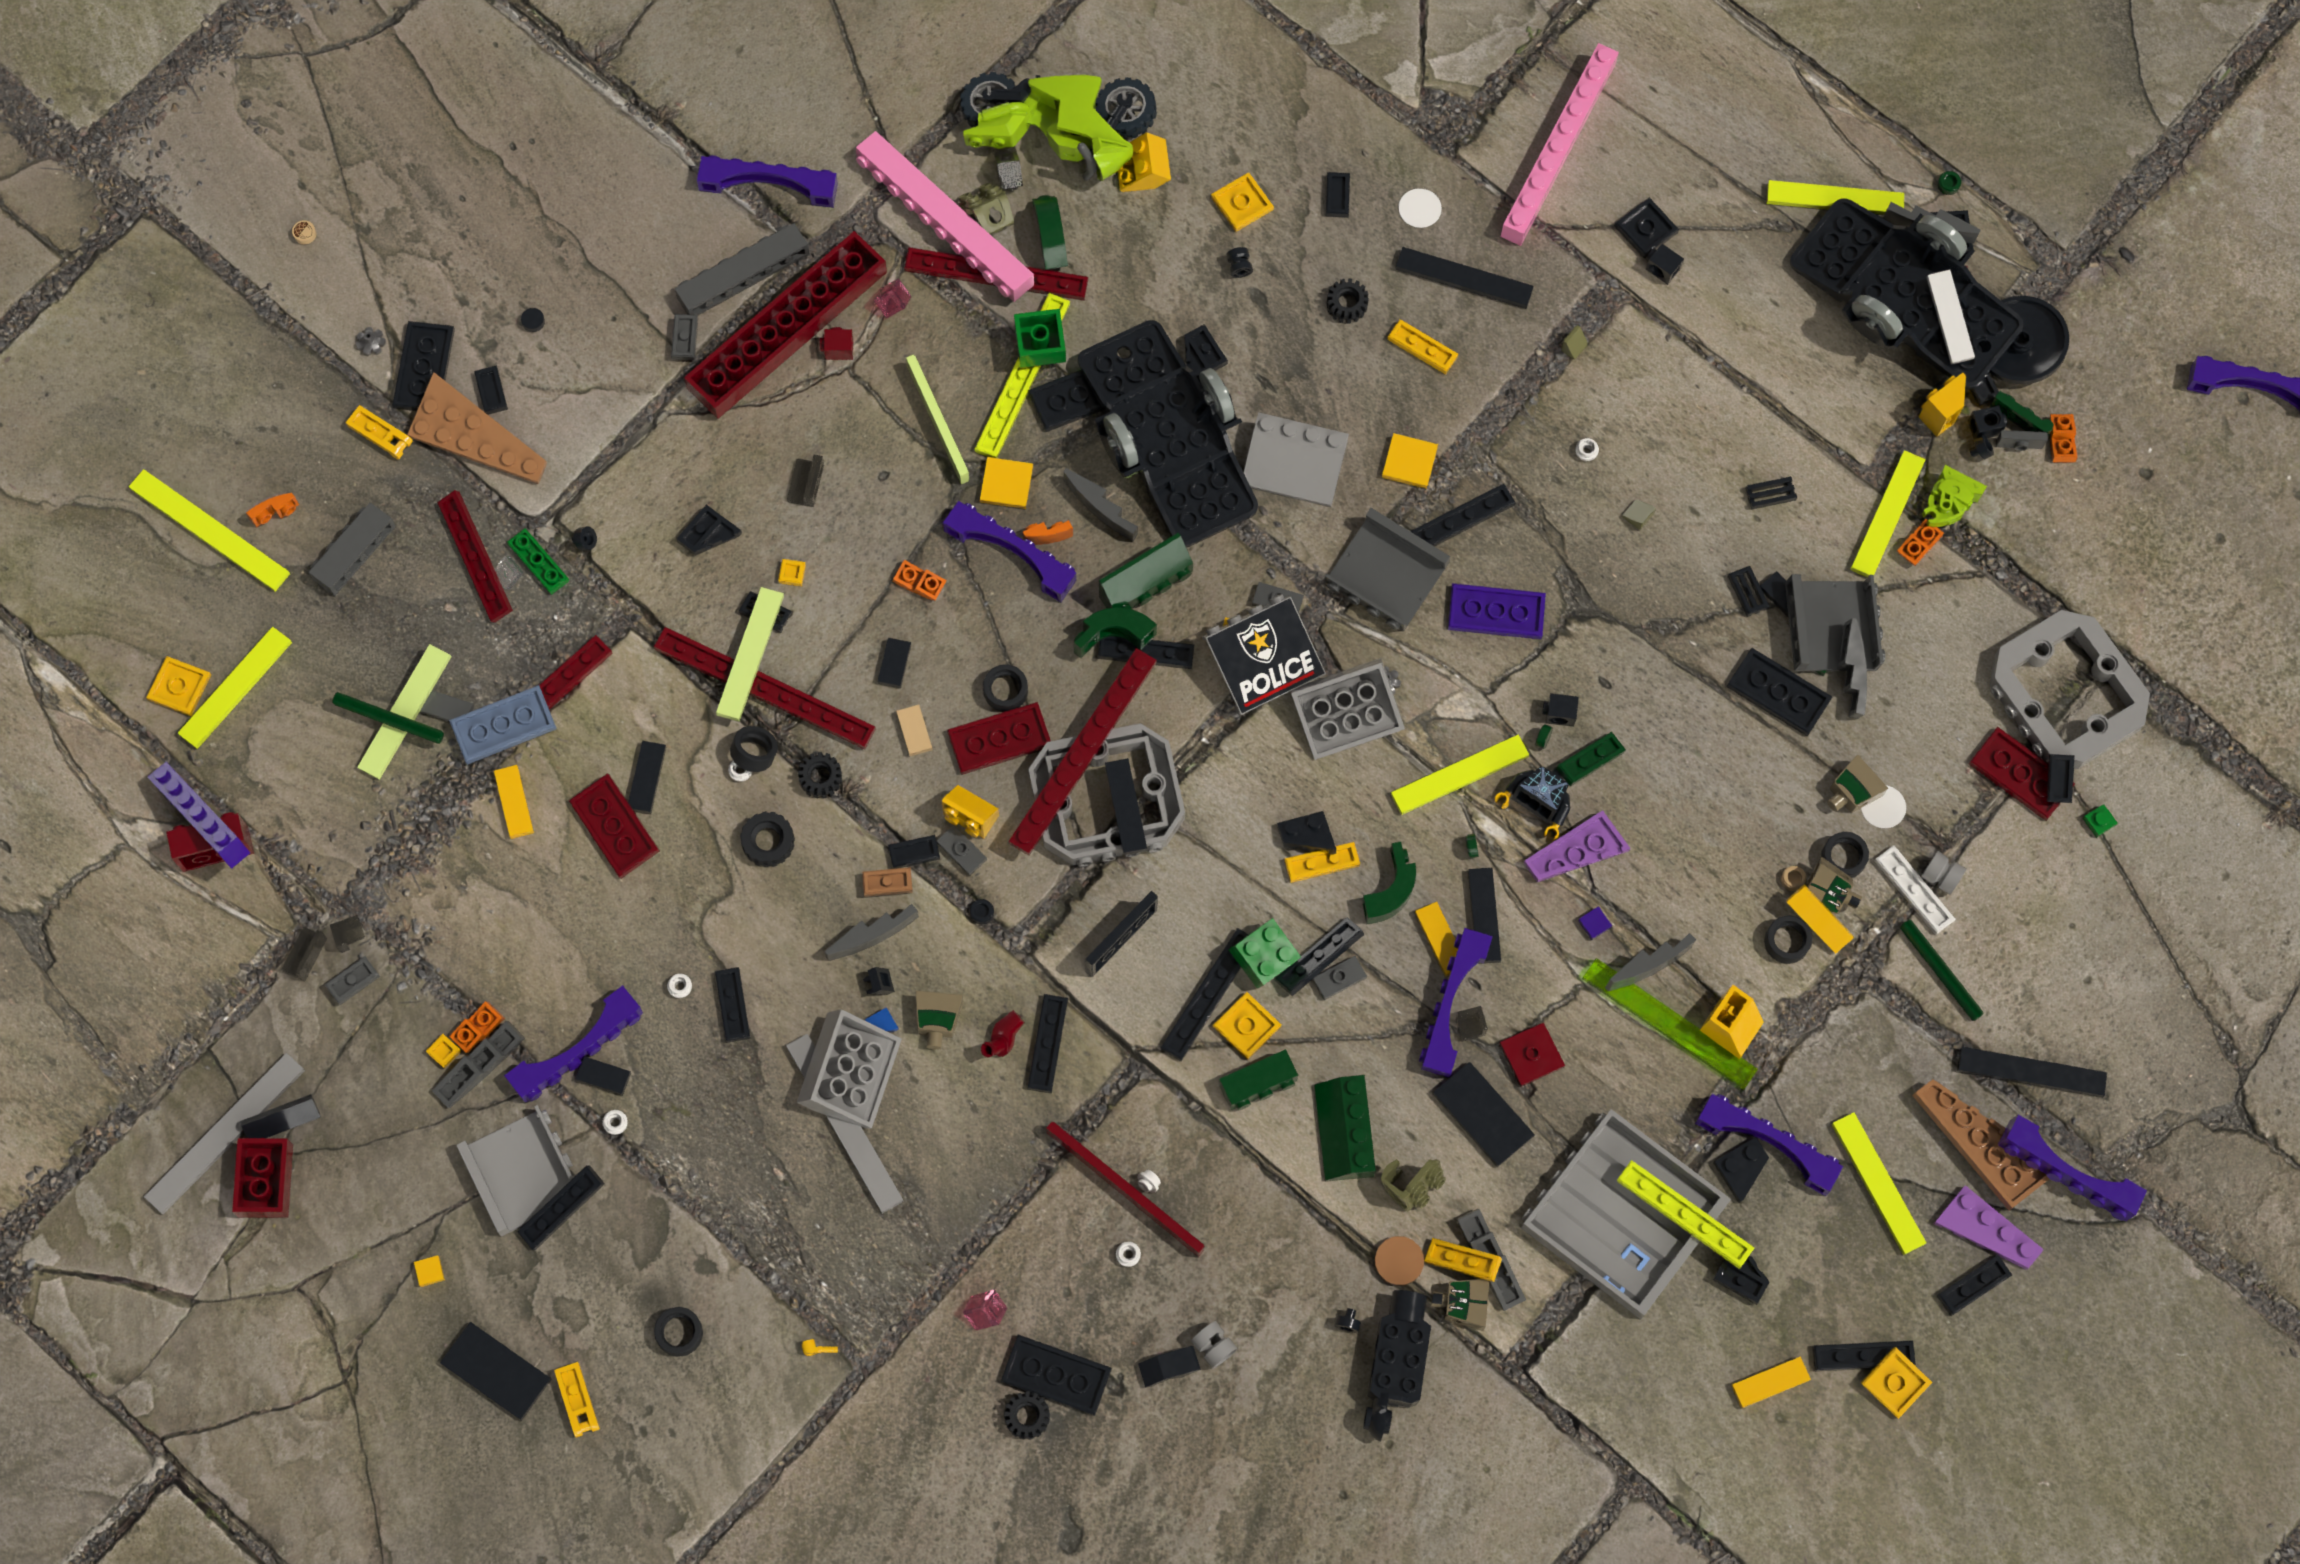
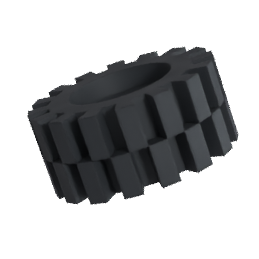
M1348 278V282H1345V279H1340V284L1336 281L1333 287L1331 286L1327 297L1328 312L1330 315L1333 313V319L1340 318V323L1347 320V324H1350L1352 319H1354V322H1357L1359 317L1362 319L1367 311L1368 291H1365L1364 285L1359 286V281L1356 280L1355 283H1352L1351 278ZM1346 294L1352 295L1357 303L1350 308L1343 307L1339 303V298Z
M818 752L816 756L812 753L809 759L807 757L803 759L804 763L799 765L800 771L798 770V776L802 789L806 790L809 796L812 794L814 798H819V796L827 798V794L832 796L834 790L838 791L840 788L839 784H842V772L840 764L837 763L835 757L831 758L828 753L823 755L822 752ZM819 767L827 769L830 773L828 780L824 783L814 782L811 779L814 769Z
M1018 1393L1016 1397H1012L1010 1402L1007 1403L1004 1412L1005 1423L1008 1430L1015 1437L1018 1436L1023 1440L1029 1438L1031 1440L1036 1436H1041L1043 1431L1045 1432L1050 1421V1412L1048 1405L1042 1397H1039L1036 1393ZM1030 1406L1037 1412V1419L1033 1424L1023 1425L1018 1421L1017 1414L1022 1407Z

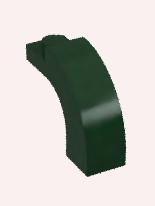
M1042 195L1037 199H1032L1045 269L1068 266L1057 197Z
M1115 607L1097 611L1083 621V631L1074 639V653L1079 658H1082L1097 642L1110 636L1123 637L1142 650L1157 635V624L1146 615L1129 608Z
M1401 842L1392 843L1390 848L1395 872L1393 884L1382 892L1363 895L1362 905L1366 925L1382 922L1395 916L1404 908L1411 897L1416 881V863L1406 864L1409 863L1408 852L1406 848H1402Z

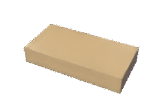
M920 705L897 710V716L909 756L932 751V745Z

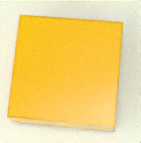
M782 559L778 582L780 584L802 587L806 562Z
M444 1034L426 1050V1053L444 1069L462 1052Z
M438 1255L414 1262L420 1287L445 1281Z

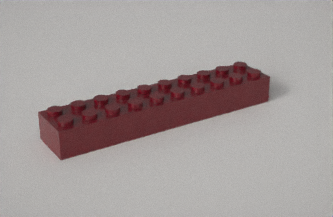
M853 231L684 377L687 390L719 419L887 273L886 261Z

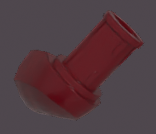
M1015 1010L995 1024L991 1040L981 1045V1053L984 1057L990 1058L994 1055L1004 1057L1012 1050L1016 1033L1025 1023Z

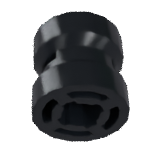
M1237 247L1226 253L1227 260L1231 263L1230 273L1232 277L1242 278L1253 272L1252 263L1248 260L1250 257L1249 250L1246 247Z

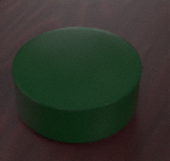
M1953 171L1942 173L1937 182L1940 192L1946 195L1955 194L1961 186L1960 176Z
M1546 724L1541 727L1535 743L1537 747L1546 748L1553 727Z
M1475 833L1468 834L1466 836L1468 855L1470 858L1479 857Z

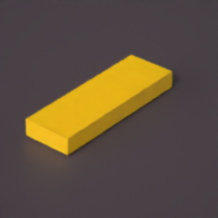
M1401 319L1387 339L1445 375L1458 358V353Z
M518 765L494 770L510 839L533 834V825Z
M1351 842L1336 846L1337 854H1329L1327 850H1318L1285 858L1284 862L1290 883L1360 867L1355 843Z
M1805 884L1786 899V902L1835 954L1854 939L1850 931Z
M1438 902L1416 910L1415 915L1445 977H1447L1451 973V971L1447 970L1450 957H1456L1458 948L1454 947L1455 938Z
M1432 1238L1424 1261L1427 1264L1494 1282L1502 1258L1497 1255Z
M1800 1356L1734 1383L1731 1387L1742 1409L1806 1383L1811 1378Z

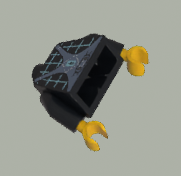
M1540 766L1535 771L1528 770L1518 773L1505 787L1506 791L1500 792L1495 796V803L1500 798H1505L1506 802L1501 808L1506 809L1510 803L1509 797L1513 795L1512 800L1548 824L1551 821L1553 822L1552 826L1547 827L1544 831V837L1547 835L1548 830H1553L1555 837L1552 841H1555L1559 836L1558 828L1563 825L1571 809L1570 795L1566 792L1569 784L1563 780L1556 767L1550 771Z

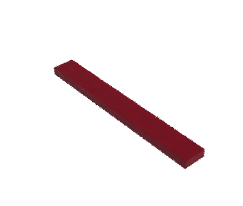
M908 248L904 267L907 272L996 286L993 283L987 282L977 268H972L964 256ZM1025 266L1034 274V286L1028 290L1029 292L1047 295L1051 293L1059 297L1085 301L1088 285L1087 276Z
M1051 1122L1048 1125L1046 1131L1049 1136L1199 1258L1204 1252L1205 1246L1059 1125L1055 1122Z

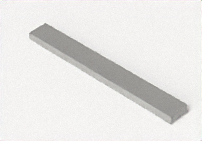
M808 1034L786 1045L804 1079L815 1050V1046ZM826 1115L881 1213L883 1214L904 1202L862 1127Z
M286 1053L144 1198L164 1215L244 1133L240 1121L265 1112L305 1072L304 1068Z

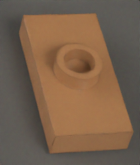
M911 867L862 872L864 897L913 893Z

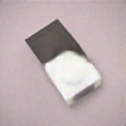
M1015 146L994 149L993 155L1000 188L1006 191H1013L1023 186L1020 160Z

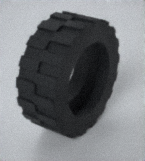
M767 811L760 814L757 813L751 819L749 818L742 827L740 838L743 851L755 865L775 867L778 866L777 864L785 862L787 857H790L791 851L794 849L795 838L790 823L782 815H777L776 812L768 813ZM765 828L775 830L780 838L778 845L768 851L760 849L756 844L757 834Z

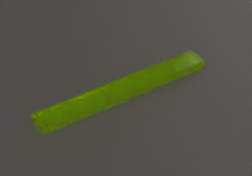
M1596 958L1582 978L1584 981L1744 1090L1758 1068L1742 1057L1738 1059L1702 1033L1697 1026L1637 985L1632 984L1607 991L1605 989L1606 985L1617 972Z

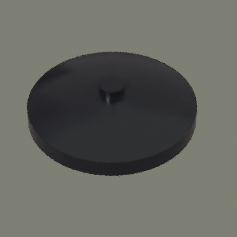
M2013 296L2001 300L2021 316L2024 324L2019 336L1989 373L2004 382L2021 385L2036 383L2048 378L2061 366L2069 347V330L2063 316L2054 306L2036 297ZM1982 341L1977 345L1978 350L1981 352H1988L1991 349L1990 344L1986 341Z

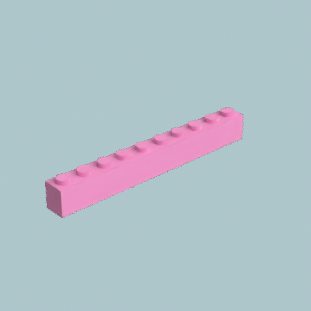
M1598 43L1507 216L1500 237L1519 246L1522 245L1616 65L1618 51Z
M875 131L856 147V160L858 164L864 169L867 168L877 182L885 184L889 192L894 197L898 196L909 211H914L918 214L920 220L925 225H930L940 239H945L950 244L955 253L963 255L967 263L972 268H977L987 282L996 285L1004 297H1009L1015 302L1034 286V274L879 133Z

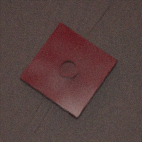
M1544 1022L1499 1043L1520 1087L1565 1067Z

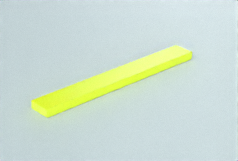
M1049 293L1041 311L1060 309L1062 321L1070 306V301ZM1018 357L975 447V452L987 457L998 458L1041 365L1020 368Z
M143 469L129 485L130 490L273 591L276 592L290 575L288 570Z

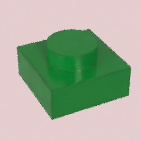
M2104 804L2082 818L2096 838L2118 824Z

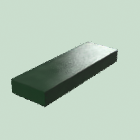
M1610 732L1560 763L1556 769L1571 787L1624 754L1626 749L1613 732Z

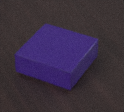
M1599 906L1578 920L1591 940L1612 928V924Z

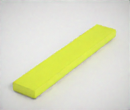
M1769 180L1767 186V204L1829 210L1837 200L1847 198L1878 215H1885L1891 202L1904 208V193L1773 180Z
M1904 450L1853 562L1851 571L1867 578L1869 575L1875 574L1926 459Z
M272 627L181 728L178 735L198 749L292 644L291 640Z
M1518 734L1391 792V797L1400 814L1403 815L1529 757V753Z
M1852 1113L1831 1124L1902 1254L1905 1255L1924 1246L1926 1241L1856 1114Z
M1631 1160L1617 1179V1182L1738 1269L1741 1268L1754 1250V1247L1634 1161Z

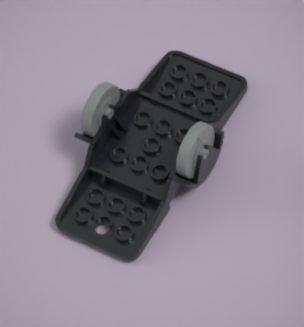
M1842 198L1830 207L1790 258L1791 268L1840 303L1842 301L1847 303L1842 312L1848 322L1864 337L1887 349H1896L1901 342H1904L1916 350L1917 356L1949 378L1953 375L1957 377L1964 373L1966 375V389L1976 388L2023 329L2024 322L2021 316L1979 284L1968 268L1964 266L1975 250L1972 248L1967 250V244L1961 234L1950 224L1935 216H1924L1920 213L1910 227L1893 225L1852 200ZM1946 270L1951 271L1975 355L1974 359L1952 365L1926 278L1927 275ZM1982 341H1986L1990 344L1991 349L1988 352H1981L1978 350L1977 345Z
M1155 320L1145 321L1080 352L1078 355V365L1105 414L1095 419L1104 448L1121 476L1127 477L1136 472L1139 473L1147 488V493L1171 537L1179 533L1187 548L1235 526L1257 513L1258 501L1232 450L1226 432L1227 429L1242 423V420L1236 417L1231 395L1211 365L1194 373L1193 370L1185 365L1162 325ZM1120 348H1125L1131 354L1128 358L1123 359L1118 356L1117 351Z

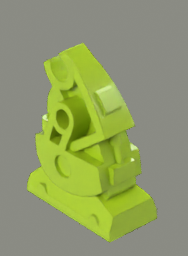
M1945 465L1938 481L1931 490L1927 502L1928 508L1922 513L1923 517L1931 515L1934 518L1927 521V526L1942 527L1958 522L1964 512L1969 510L1973 502L1978 503L1987 486Z

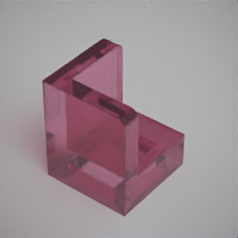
M898 278L882 287L874 298V302L885 317L889 318L905 309L911 299V295Z
M992 1290L973 1295L967 1303L963 1314L975 1330H981L999 1325L1008 1308L997 1292Z

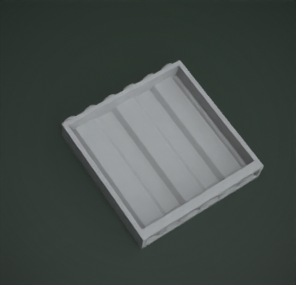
M1611 1109L1607 1115L1602 1112L1594 1123L1597 1126L1592 1134L1588 1131L1582 1138L1580 1144L1583 1146L1577 1153L1573 1150L1565 1161L1568 1164L1563 1172L1560 1169L1551 1179V1182L1554 1184L1550 1190L1543 1189L1536 1199L1539 1202L1534 1210L1532 1208L1527 1210L1522 1217L1524 1224L1521 1229L1639 1319H1642L1700 1241L1617 1182V1179L1629 1162L1632 1160L1715 1220L1731 1199ZM1630 1243L1650 1258L1641 1271L1636 1268L1643 1259L1633 1251H1630L1625 1259L1621 1256ZM1606 1275H1607L1608 1277H1610L1608 1280H1609L1612 1284H1610L1608 1281H1606L1603 1277L1606 1276ZM1621 1287H1624V1288H1625V1289H1624V1290H1625L1624 1293H1622V1292H1621L1620 1290H1618L1617 1288L1620 1289Z

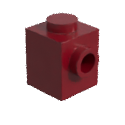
M841 327L824 329V338H820V351L824 352L825 360H853L854 338L852 329H843Z

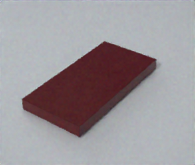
M1038 702L947 729L961 775L1039 752L1047 742L1051 741Z
M1997 726L1969 762V765L2047 821L2060 804L2059 802H2046L2048 763Z
M607 773L569 800L619 878L622 879L660 852V849L610 774Z

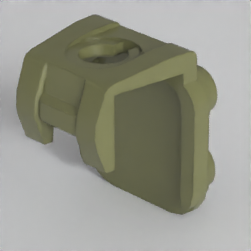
M989 182L978 187V195H972L971 192H968L958 197V206L968 215L974 214L979 225L990 235L1014 224L1007 194L998 185L992 186ZM992 207L1001 214V219L997 223H992L989 220V209Z
M1397 1159L1389 1163L1381 1176L1383 1187L1386 1193L1407 1212L1414 1206L1421 1209L1425 1207L1430 1200L1428 1191L1434 1188L1436 1190L1440 1189L1446 1181L1440 1161L1429 1159L1402 1192L1393 1185L1403 1173L1401 1168L1396 1169L1400 1163Z

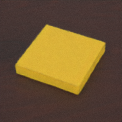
M1249 172L1211 194V199L1235 232L1274 210V206Z
M1393 433L1382 478L1427 489L1438 444Z
M987 457L980 503L1026 509L1033 463Z
M166 656L146 698L153 703L192 716L211 677V673Z
M1246 992L1213 1025V1028L1245 1059L1249 1060L1281 1028L1282 1024Z
M1893 1347L1861 1382L1897 1419L1904 1414L1932 1383L1896 1347Z

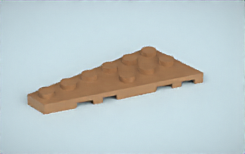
M433 372L407 435L414 440L539 484L547 465L546 460Z
M1934 1079L1912 1095L2009 1211L2049 1180L2047 1174L2038 1169L2030 1168L2026 1165L2025 1161L2017 1156L2007 1154L2003 1148L1998 1146L2006 1129L2004 1126L1992 1118H1986L1974 1106H1968L1959 1100L1956 1094Z

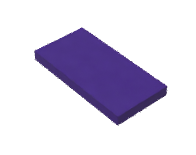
M1452 583L1448 630L1542 640L1546 593Z

